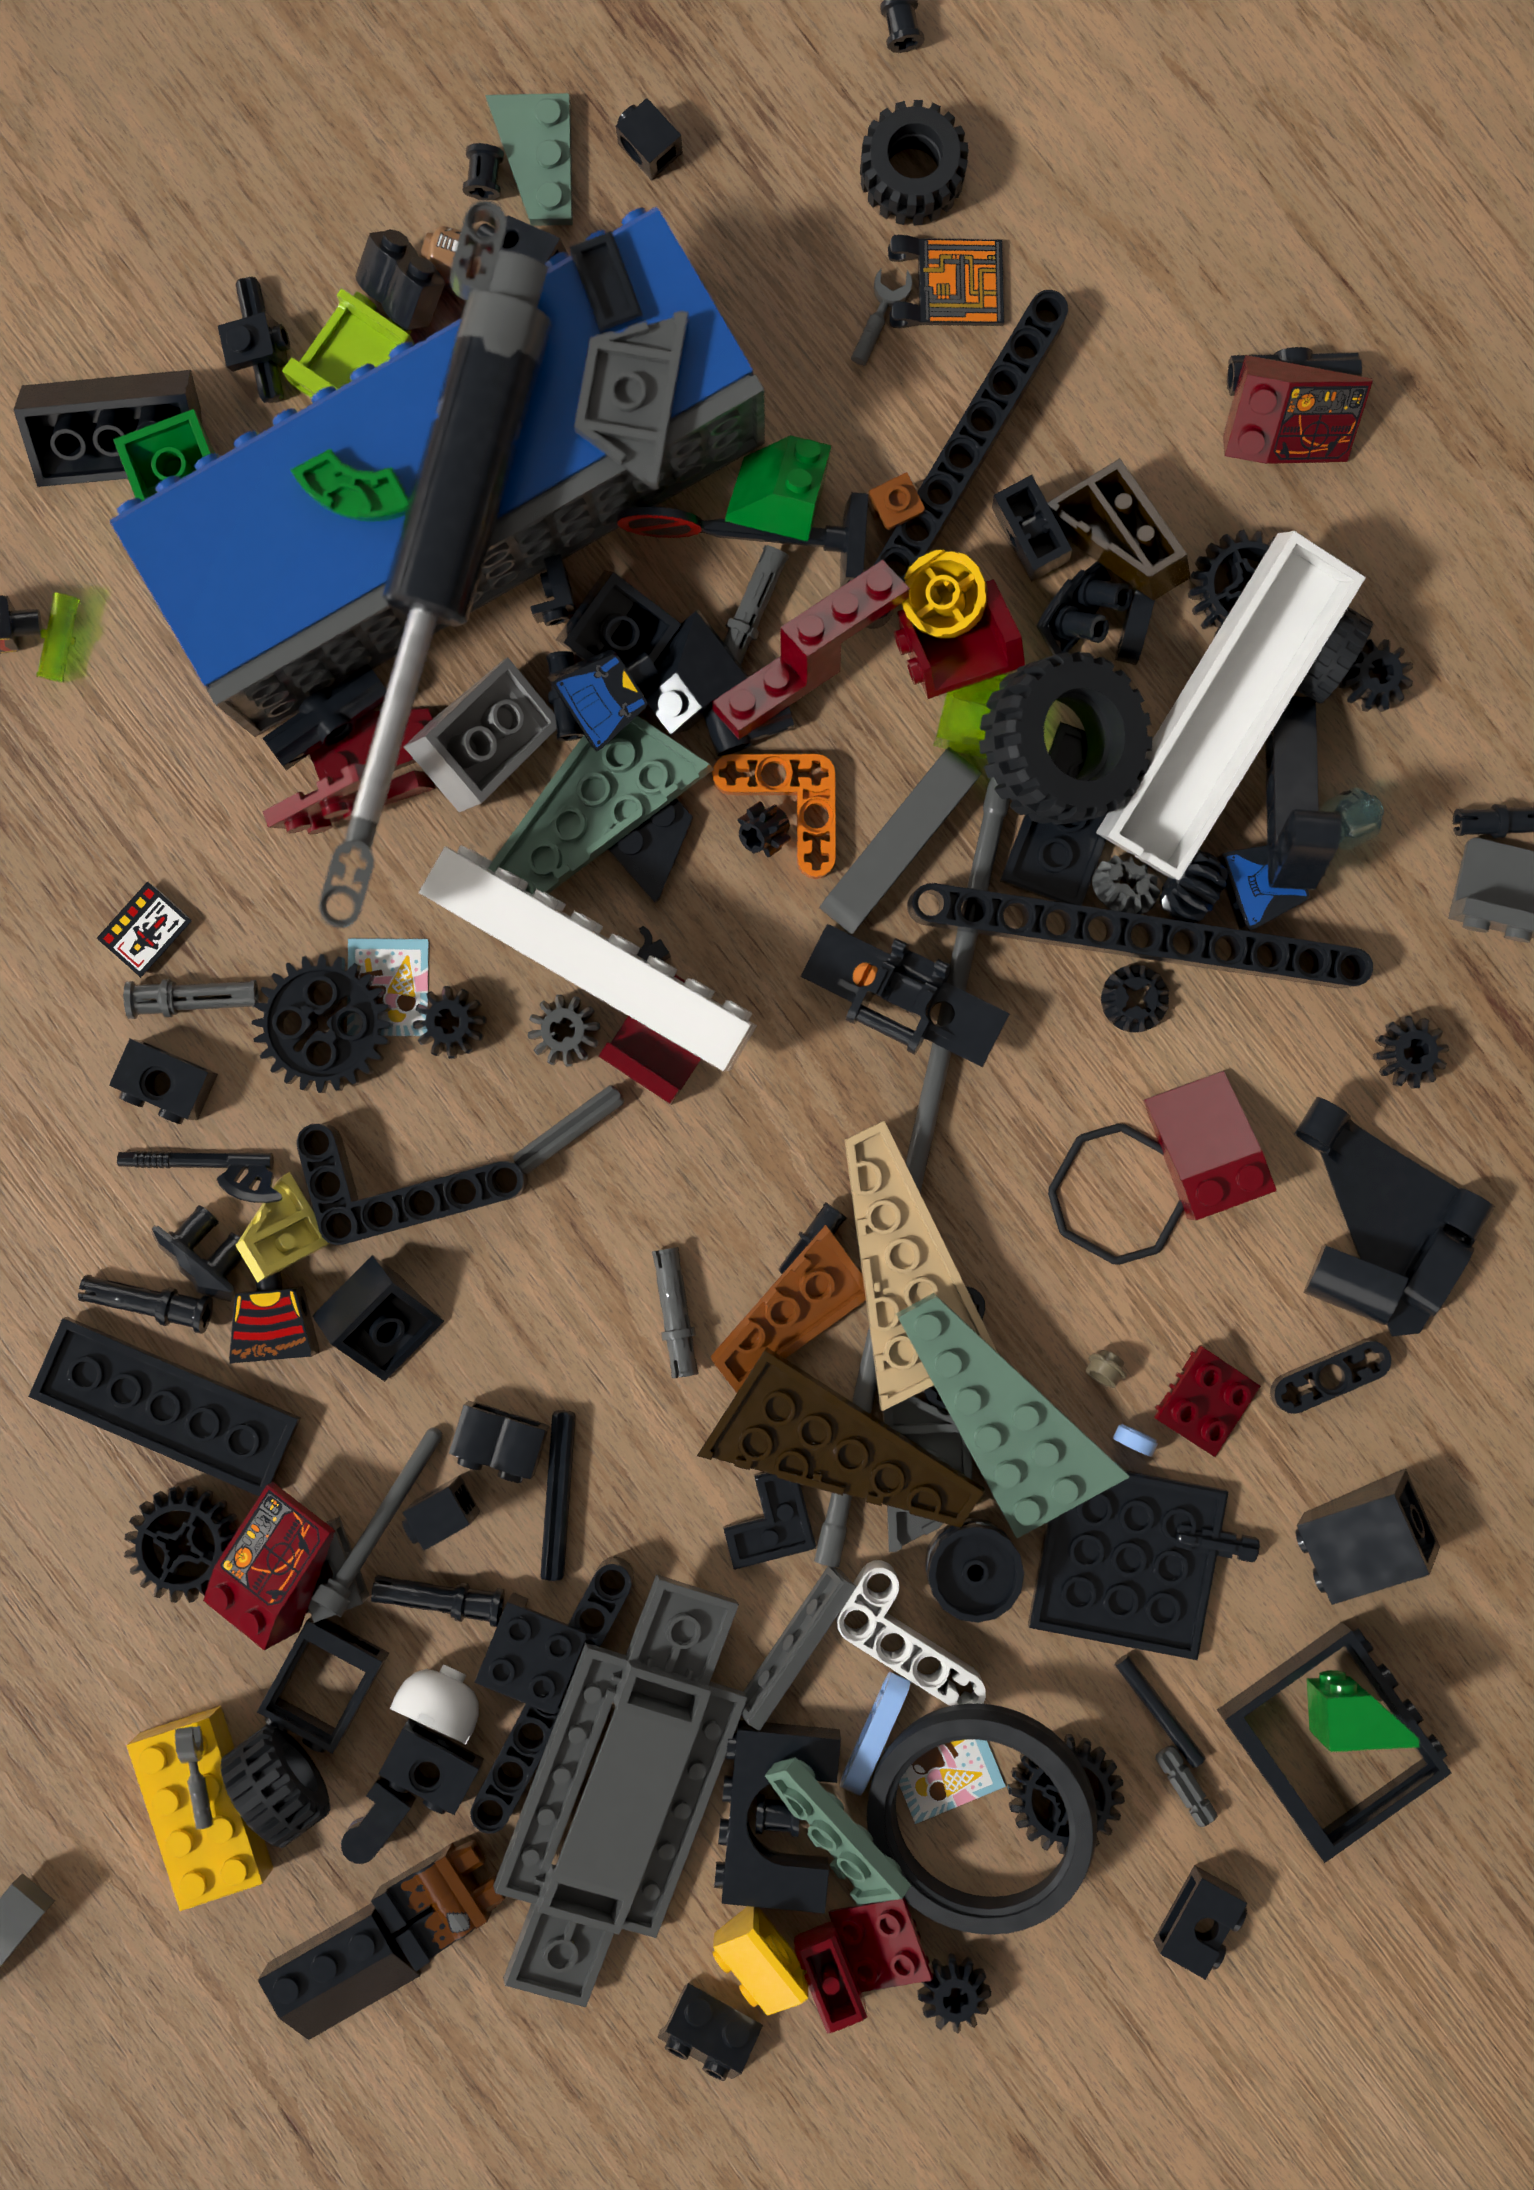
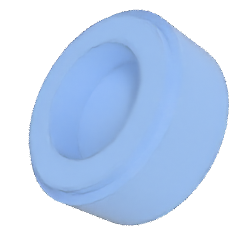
M1124 1424L1118 1425L1113 1439L1149 1457L1153 1456L1158 1445L1157 1440Z

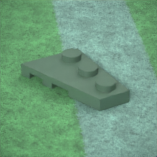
M569 93L485 95L530 225H573L571 100Z

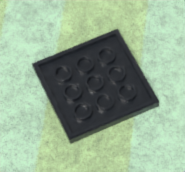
M1124 1470L1130 1476L1129 1478L1046 1523L1028 1620L1029 1628L1198 1661L1218 1550L1209 1549L1208 1554L1198 1552V1547H1193L1192 1551L1178 1548L1175 1546V1543H1180L1175 1538L1176 1530L1180 1523L1191 1524L1192 1528L1189 1535L1194 1536L1196 1530L1202 1531V1527L1213 1529L1211 1539L1220 1540L1219 1532L1222 1531L1229 1491Z

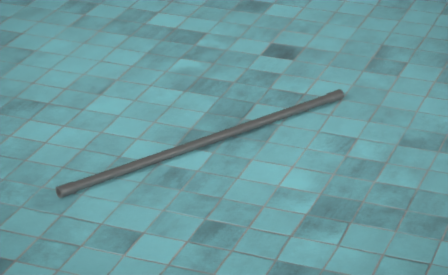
M994 777L989 778L984 800V814L967 886L970 889L988 891L1002 826L1010 805V798L1002 800L994 790V787L998 785ZM965 900L962 915L967 921L977 922L981 916V908L975 901ZM957 930L950 962L951 971L946 982L966 992L978 934ZM941 1002L936 1025L946 1026L953 1021L955 1011L951 1004ZM932 1043L905 1163L920 1193L952 1052ZM869 1327L852 1402L871 1414L877 1390V1380ZM831 1493L826 1520L822 1524L814 1559L816 1563L830 1567H839L853 1496Z

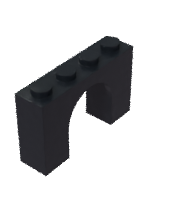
M739 1720L737 1733H734L733 1738L728 1739L726 1759H734L733 1776L724 1775L722 1802L730 1803L729 1819L720 1818L718 1845L726 1846L725 1862L716 1861L714 1888L722 1889L721 1904L825 1914L829 1876L828 1857L782 1853L768 1848L754 1835L749 1825L747 1814L754 1797L770 1784L765 1774L776 1762L797 1758V1760L806 1763L814 1771L816 1781L837 1783L841 1746L840 1729L765 1722L759 1731L748 1725L745 1720Z

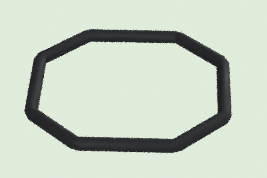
M1118 1123L1080 1134L1072 1144L1048 1190V1196L1060 1234L1064 1238L1115 1265L1159 1253L1184 1210L1183 1204L1179 1200L1154 1246L1117 1257L1067 1230L1056 1191L1083 1142L1123 1132L1163 1154L1160 1143L1126 1124Z

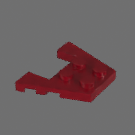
M357 763L348 765L341 769L343 777L332 780V777H326L316 782L318 790L306 795L303 792H297L264 810L263 814L268 828L286 829L288 834L307 830L308 835H313L331 829L334 822L343 819L350 820L366 765ZM415 770L391 779L384 806L436 788L435 784L425 772Z

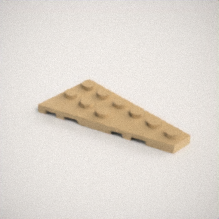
M881 1121L844 1140L880 1409L884 1411L934 1386L896 1315L899 1311L934 1293L993 1349L996 1350L885 1121Z

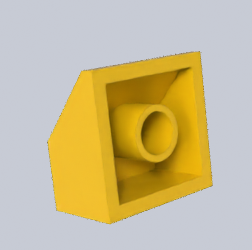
M745 1907L714 1933L713 1948L715 1950L712 1952L714 1959L725 1973L728 1974L732 1971L742 1983L739 1985V1988L751 2006L756 2007L759 2005L768 2016L800 2005L809 1998L804 1970L801 1969L794 1950L759 1907Z

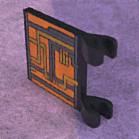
M908 235L892 236L888 246V258L890 261L902 262L918 259L919 305L908 302L894 303L889 313L891 327L907 328L918 325L1003 326L1002 240L919 239Z

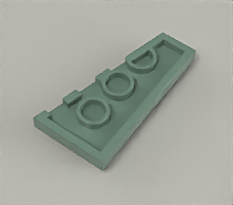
M797 1758L774 1763L765 1774V1777L793 1816L801 1820H807L810 1825L807 1833L808 1837L816 1847L824 1848L832 1855L834 1860L829 1866L839 1879H845L847 1876L854 1886L850 1895L857 1905L902 1899L912 1885L901 1874L900 1866L892 1858L885 1856L873 1843L871 1834L864 1827L856 1824L846 1814L843 1803L835 1795L826 1792L816 1781L814 1771L806 1763L797 1760Z

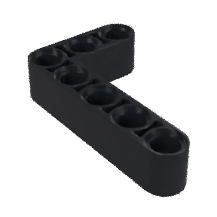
M1293 696L1265 741L1268 884L1270 888L1315 890L1338 850L1342 822L1339 812L1319 811L1316 702L1309 697Z
M310 1124L299 1132L296 1140L319 1231L323 1239L334 1245L360 1241L513 1199L524 1192L528 1183L527 1173L525 1174L517 1163L501 1161L359 1200L343 1139L336 1128L328 1124ZM318 1131H323L329 1139V1147L321 1155L316 1154L310 1144L312 1136ZM503 1168L512 1169L517 1175V1185L511 1192L502 1191L496 1184L497 1174ZM329 1172L335 1173L340 1180V1189L333 1196L327 1195L321 1185L323 1177ZM463 1179L470 1180L476 1188L475 1198L468 1204L459 1201L455 1195L456 1185ZM422 1190L429 1192L434 1198V1208L427 1215L419 1213L414 1206L415 1197ZM380 1202L387 1203L393 1210L392 1221L386 1226L379 1225L373 1216L374 1208ZM339 1213L345 1214L351 1221L352 1228L346 1237L338 1236L333 1230V1220Z

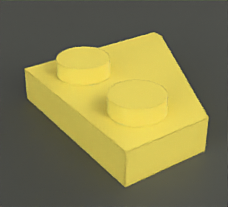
M290 1172L278 1179L273 1187L274 1190L282 1195V1200L263 1203L236 1244L237 1249L257 1282L330 1244L323 1239L315 1214Z

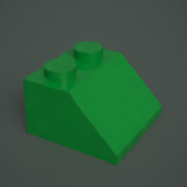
M194 409L113 439L134 496L142 501L158 493L156 486L164 479L175 475L180 476L181 479L196 471L195 464L198 460L206 455L215 453Z
M789 435L745 456L727 509L725 522L808 541L825 483L832 445Z
M1336 1670L1322 1671L1319 1673V1678H1306L1309 1731L1329 1752L1419 1748V1738L1350 1676H1346L1345 1672Z

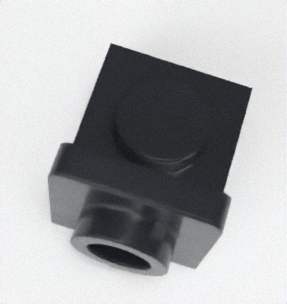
M560 554L544 558L547 572L540 573L546 598L554 597V600L530 607L537 623L544 622L546 626L567 622L570 619L569 615L574 614L577 610L566 566Z

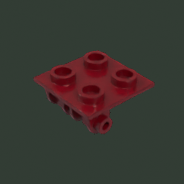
M1199 1346L1196 1352L1191 1351L1189 1353L1191 1356L1182 1368L1184 1374L1176 1373L1175 1376L1180 1379L1177 1385L1169 1384L1168 1387L1173 1389L1172 1393L1167 1392L1160 1404H1156L1154 1407L1158 1410L1154 1418L1216 1457L1261 1386L1204 1347Z
M904 1897L897 1900L840 1908L828 1912L831 1921H834L862 1992L933 1980L928 1965L930 1963L929 1957L924 1954L920 1943V1932L915 1929L917 1926L916 1921L912 1919Z

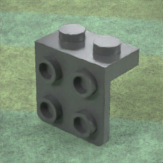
M1481 838L1468 840L1465 845L1448 919L1463 922L1462 927L1471 931L1487 933L1489 929L1504 932V938L1530 943L1531 939L1534 938V851Z

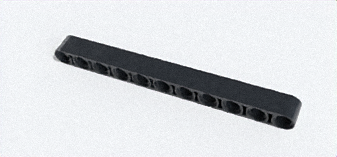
M927 883L920 886L910 895L907 902V910L910 917L916 923L925 926L1332 988L1360 986L1370 979L1373 972V961L1370 955L1364 950L1355 947L944 884ZM929 893L937 898L939 910L936 915L929 916L920 910L918 900L921 894ZM965 900H973L979 904L981 916L977 922L967 921L963 917L961 906ZM1008 906L1018 908L1023 915L1022 925L1018 929L1011 928L1005 923L1004 911ZM1050 913H1057L1063 917L1065 928L1061 935L1052 934L1048 930L1046 919ZM1092 919H1098L1106 926L1107 934L1101 942L1094 940L1089 934L1088 927ZM1135 925L1143 927L1148 934V942L1144 948L1137 947L1131 940V931ZM1177 932L1184 933L1190 941V947L1186 954L1179 953L1173 946V938ZM1219 938L1225 939L1231 946V955L1227 961L1220 959L1215 952V945ZM1262 944L1267 946L1272 952L1273 959L1268 967L1263 966L1257 958L1258 948ZM1303 951L1308 952L1314 960V966L1310 973L1304 972L1299 965V957ZM1345 957L1349 958L1355 966V973L1351 979H1347L1341 972V963Z

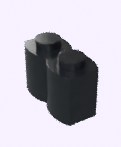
M392 229L369 233L355 275L357 283L370 297L380 302L385 313L402 328L411 330L430 326L445 285L443 277L431 261L418 257L417 251L403 233Z
M468 1401L463 1405L449 1454L458 1457L457 1464L463 1467L481 1470L483 1465L490 1466L499 1470L498 1477L510 1482L522 1483L523 1478L531 1479L535 1475L549 1425L510 1414L488 1405Z

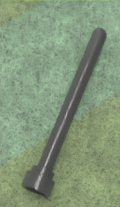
M432 1427L426 1431L334 1580L329 1579L325 1586L320 1584L311 1600L335 1615L342 1617L350 1604V1601L347 1600L351 1594V1591L348 1590L440 1443L442 1439L440 1429Z

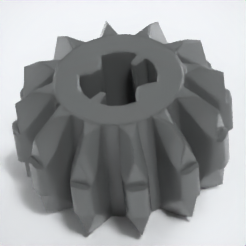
M559 994L555 997L557 1008L555 1010L546 1001L540 1003L541 1009L547 1014L544 1019L538 1015L531 1014L529 1020L541 1025V1030L528 1032V1038L533 1040L543 1038L544 1041L534 1049L537 1055H541L549 1048H552L548 1056V1064L555 1065L562 1052L565 1066L572 1067V1052L575 1051L583 1061L589 1058L587 1052L581 1047L584 1042L591 1047L598 1046L599 1041L588 1037L587 1032L598 1031L601 1029V1026L598 1022L585 1024L584 1021L595 1012L591 1006L586 1007L577 1014L581 1005V999L574 996L568 1009H566L564 996ZM566 1020H571L573 1024L569 1027L575 1030L574 1036L572 1038L565 1037L562 1042H558L556 1038L559 1034L554 1032L555 1025H564Z

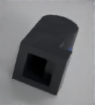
M382 1776L378 1777L366 1795L374 1804L364 1817H360L350 1824L341 1840L343 1855L348 1861L355 1864L367 1863L376 1856L411 1809L416 1799L409 1792L400 1793L390 1788L385 1783L386 1778Z

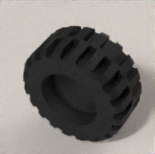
M1086 652L1056 654L1019 667L1017 672L1008 674L999 683L1000 690L992 692L986 703L987 708L991 709L988 714L982 715L980 729L985 731V739L979 741L980 754L986 753L988 765L983 767L988 779L994 777L998 784L994 787V790L1002 800L1010 798L1012 800L1010 807L1018 814H1029L1032 821L1042 824L1052 822L1054 825L1105 816L1107 812L1116 811L1125 804V797L1133 796L1139 788L1141 782L1137 777L1146 774L1150 764V760L1145 759L1146 752L1152 751L1153 737L1148 736L1147 726L1151 725L1149 712H1143L1140 703L1144 699L1139 690L1131 689L1128 684L1132 680L1122 669L1115 672L1112 671L1114 664L1103 657L1094 659L1090 653ZM1055 700L1067 705L1075 712L1086 733V759L1075 779L1064 774L1054 764L1046 748L1044 725L1047 713Z

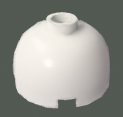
M444 1664L440 1672L424 1669L413 1673L403 1682L390 1707L391 1710L464 1744H467L479 1716V1702L475 1692L463 1683L466 1675Z

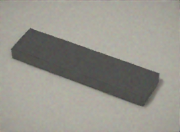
M827 1566L743 1691L748 1698L741 1715L747 1724L755 1729L761 1730L855 1590L856 1586L840 1569Z

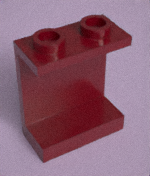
M994 579L986 581L987 605L981 620L969 632L956 638L939 639L922 633L919 629L914 630L904 609L897 611L900 629L894 631V637L901 656L909 655L910 659L907 660V667L914 685L921 683L928 699L1002 675L1025 665L1022 636Z
M676 974L674 975V977L677 978L678 980H680V981H682V982H684V983L686 982L684 979H682V978L679 977L678 975H676ZM630 1016L627 1017L611 1043L607 1042L598 1056L671 1105L702 1060V1058Z

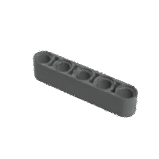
M948 747L825 898L819 909L850 934H853L972 788L982 772L951 747Z

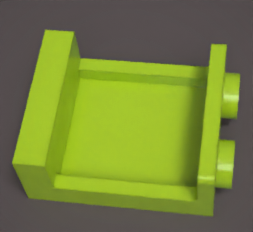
M341 288L336 295L339 300V306L302 359L298 362L291 357L282 372L290 385L309 398H312L316 392L325 387L334 386L337 390L352 381L350 379L351 374L363 365L373 364L376 368L390 360L389 353L399 344L411 341L415 345L410 336L412 331L402 328L390 317L387 320L375 311L377 309L376 305L360 292L356 291L352 296Z

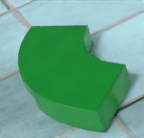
M328 449L290 469L305 492L321 506L335 514L369 522L392 520L406 514L409 498L392 467L376 472L356 470L341 462L335 453Z

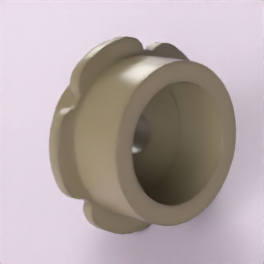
M1102 1350L1100 1354L1093 1353L1089 1356L1090 1363L1085 1371L1097 1382L1107 1387L1115 1388L1120 1379H1126L1127 1374L1122 1368L1124 1361L1117 1355Z

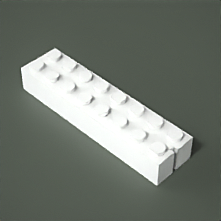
M1297 532L1278 533L1154 736L1152 751L1146 752L1145 759L1150 760L1147 772L1137 777L1141 782L1139 788L1133 796L1125 797L1126 801L1123 806L1116 811L1107 813L1096 833L1126 852L1134 854V857L1165 876L1180 880L1366 577Z
M460 845L458 851L444 847L418 893L722 1071L732 1070L757 1025L749 1021L752 1015L750 1011L728 1000L723 1005L711 999L715 993L714 990L695 979L687 978L685 983L674 977L677 969L651 955L647 961L637 956L640 947L613 933L609 939L600 934L603 928L601 924L575 911L570 917L562 912L566 904L538 889L535 890L534 894L529 893L525 890L529 883L508 870L498 867L496 872L488 869L492 861L474 850Z

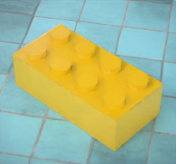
M218 1706L140 1732L126 1746L179 1911L263 1884L273 1870L265 1840L257 1835L240 1816L226 1791L222 1778L221 1759L235 1748L222 1707ZM192 1726L201 1727L203 1756L197 1762L199 1772L206 1780L213 1818V1825L205 1829H197L195 1825L187 1783L190 1776L189 1763L182 1764L178 1759L175 1746V1729Z

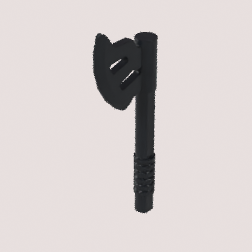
M118 1152V1167L228 1168L226 1172L217 1177V1182L229 1195L252 1203H271L282 1200V1195L272 1188L274 1176L273 1172L269 1170L273 1169V1153ZM244 1170H248V1174L240 1183H237ZM256 1181H260L258 1189L252 1190Z

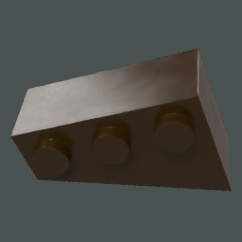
M1120 458L1048 502L1067 540L1151 600H1156L1190 579L1187 553Z

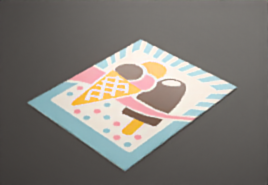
M348 938V969L356 963L361 966L359 979L368 974L373 975L375 979L369 989H384V995L377 1002L378 1004H388L391 1006V1010L382 1014L381 1017L382 1020L393 1023V1027L381 1030V1036H421L426 1033L427 1029L419 1030L413 1028V1022L426 1020V1015L416 1011V1006L421 1004L428 1007L426 995L428 993V939ZM347 996L348 1005L351 1001V998L349 996ZM356 1012L347 1016V1035L349 1036L356 1035L362 1029V1018Z
M959 1740L937 1746L915 1760L899 1782L915 1824L1006 1787L988 1742L985 1740Z

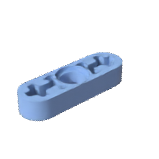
M889 1672L847 1762L840 1781V1787L859 1796L865 1790L910 1687V1680L892 1672Z

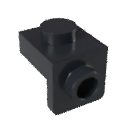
M262 312L218 325L226 367L232 372L269 361L275 362L280 367L288 363L286 350L290 349V340L287 331L282 324L277 323L267 313Z

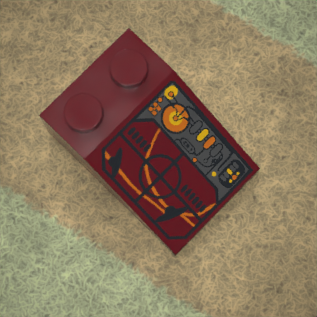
M1245 355L1223 434L1224 456L1265 464L1348 462L1373 383L1372 378Z
M274 1482L267 1484L216 1563L203 1601L265 1651L300 1631L336 1530Z

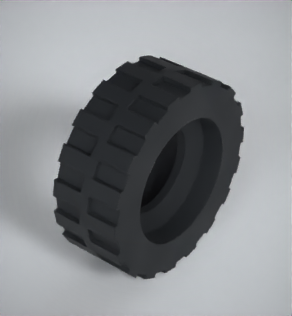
M1348 607L1332 634L1328 637L1327 642L1322 647L1297 691L1319 704L1323 703L1337 688L1357 659L1370 635L1373 622Z

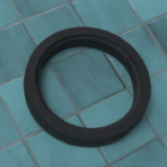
M968 1703L941 1708L926 1714L904 1729L882 1756L871 1782L867 1804V1828L875 1846L885 1856L892 1858L900 1866L901 1874L912 1885L904 1895V1898L913 1908L928 1918L956 1930L975 1934L997 1935L1022 1931L1036 1926L1052 1917L1071 1900L1084 1880L1094 1856L1097 1840V1813L1093 1790L1084 1768L1073 1751L1052 1730L1028 1715L998 1705ZM959 1740L991 1741L1013 1748L1027 1756L1052 1780L1063 1799L1067 1811L1069 1844L1060 1863L1037 1885L1007 1896L973 1895L954 1889L939 1881L914 1858L902 1837L897 1820L896 1795L898 1785L906 1770L915 1760L937 1746Z

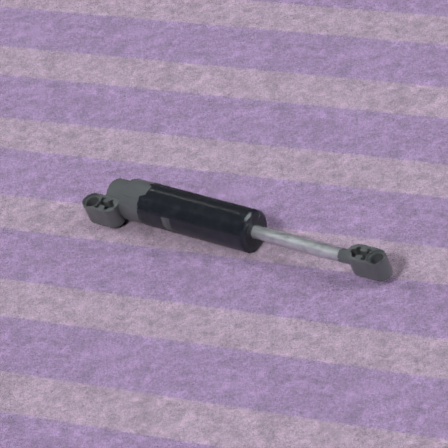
M479 201L469 207L453 257L450 284L456 295L466 300V304L438 399L439 403L436 412L439 417L431 423L382 595L391 607L397 608L409 616L344 842L336 847L332 855L320 897L319 911L321 917L328 925L334 928L351 926L357 921L362 910L374 868V856L371 848L435 624H447L457 627L468 622L516 454V447L513 442L519 439L521 429L523 428L552 327L551 319L537 309L548 267L528 256L501 251L507 219L500 206L492 201ZM481 221L487 222L495 228L496 233L490 237L480 236L473 229V225ZM472 254L481 257L474 280L466 278ZM351 850L360 852V861L366 863L365 869H356L352 884H361L359 893L346 885L331 884L333 877L343 882L346 865L339 862L341 856L349 857ZM337 894L348 896L354 905L352 915L343 920L331 917L327 911L326 904L332 896Z

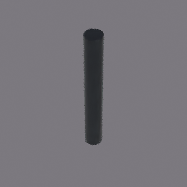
M1126 1654L1119 1658L1114 1665L1192 1768L1201 1765L1206 1757L1129 1655Z

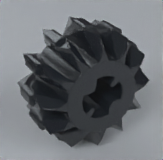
M1372 639L1366 640L1363 649L1346 674L1349 677L1343 679L1339 684V688H1351L1353 691L1347 698L1348 703L1352 704L1361 698L1362 711L1368 712L1375 704L1380 712H1384L1390 708V701L1396 704L1403 701L1405 697L1402 690L1410 688L1413 684L1409 677L1403 675L1413 668V663H1401L1399 660L1405 653L1404 648L1400 647L1391 653L1389 640L1384 639L1378 647ZM1372 670L1375 674L1381 673L1383 679L1379 681L1378 678H1370L1369 672Z
M1198 850L1180 880L1168 877L1166 883L1162 886L1159 903L1163 909L1170 913V916L1179 921L1199 922L1204 919L1208 911H1212L1213 905L1220 899V894L1226 887L1228 869L1218 861L1217 857L1208 852Z
M450 986L443 987L442 1001L434 992H428L426 994L427 999L433 1006L429 1009L424 1005L418 1004L416 1011L426 1015V1020L413 1022V1028L428 1030L418 1039L420 1045H427L435 1040L431 1048V1054L434 1056H439L446 1045L447 1055L450 1059L457 1058V1044L460 1045L465 1053L470 1054L473 1052V1047L467 1039L470 1036L475 1040L482 1041L484 1035L473 1030L474 1025L487 1023L485 1016H472L482 1006L481 1002L473 1000L465 1005L469 992L461 989L454 999ZM450 1011L452 1016L460 1019L459 1027L453 1026L455 1032L449 1034L448 1029L440 1026L441 1018L447 1019L445 1014Z
M1411 1016L1402 1017L1400 1026L1395 1022L1386 1024L1385 1027L1389 1037L1380 1035L1375 1039V1042L1385 1047L1382 1052L1373 1054L1374 1060H1385L1387 1063L1379 1071L1381 1076H1388L1394 1072L1393 1085L1397 1087L1402 1086L1407 1080L1411 1089L1420 1088L1422 1079L1427 1083L1436 1081L1437 1078L1433 1068L1445 1069L1447 1066L1444 1060L1438 1058V1053L1448 1052L1450 1048L1447 1044L1437 1045L1436 1040L1442 1036L1443 1031L1438 1028L1428 1032V1019H1419L1415 1024ZM1416 1047L1418 1055L1405 1058L1404 1049Z
M950 1953L947 1958L948 1965L945 1966L938 1959L934 1958L931 1962L934 1971L932 1973L933 1980L922 1982L924 1987L917 1990L918 2000L925 2003L922 2010L926 2018L936 2016L935 2024L940 2030L948 2022H952L953 2031L958 2034L961 2031L960 2022L966 2020L969 2026L975 2028L977 2020L974 2013L987 2015L989 2009L984 2000L991 1997L992 1994L990 1986L984 1983L987 1977L983 1968L973 1970V1960L969 1957H966L960 1965H957L955 1954ZM952 1988L960 1989L958 1990L957 1998H949Z

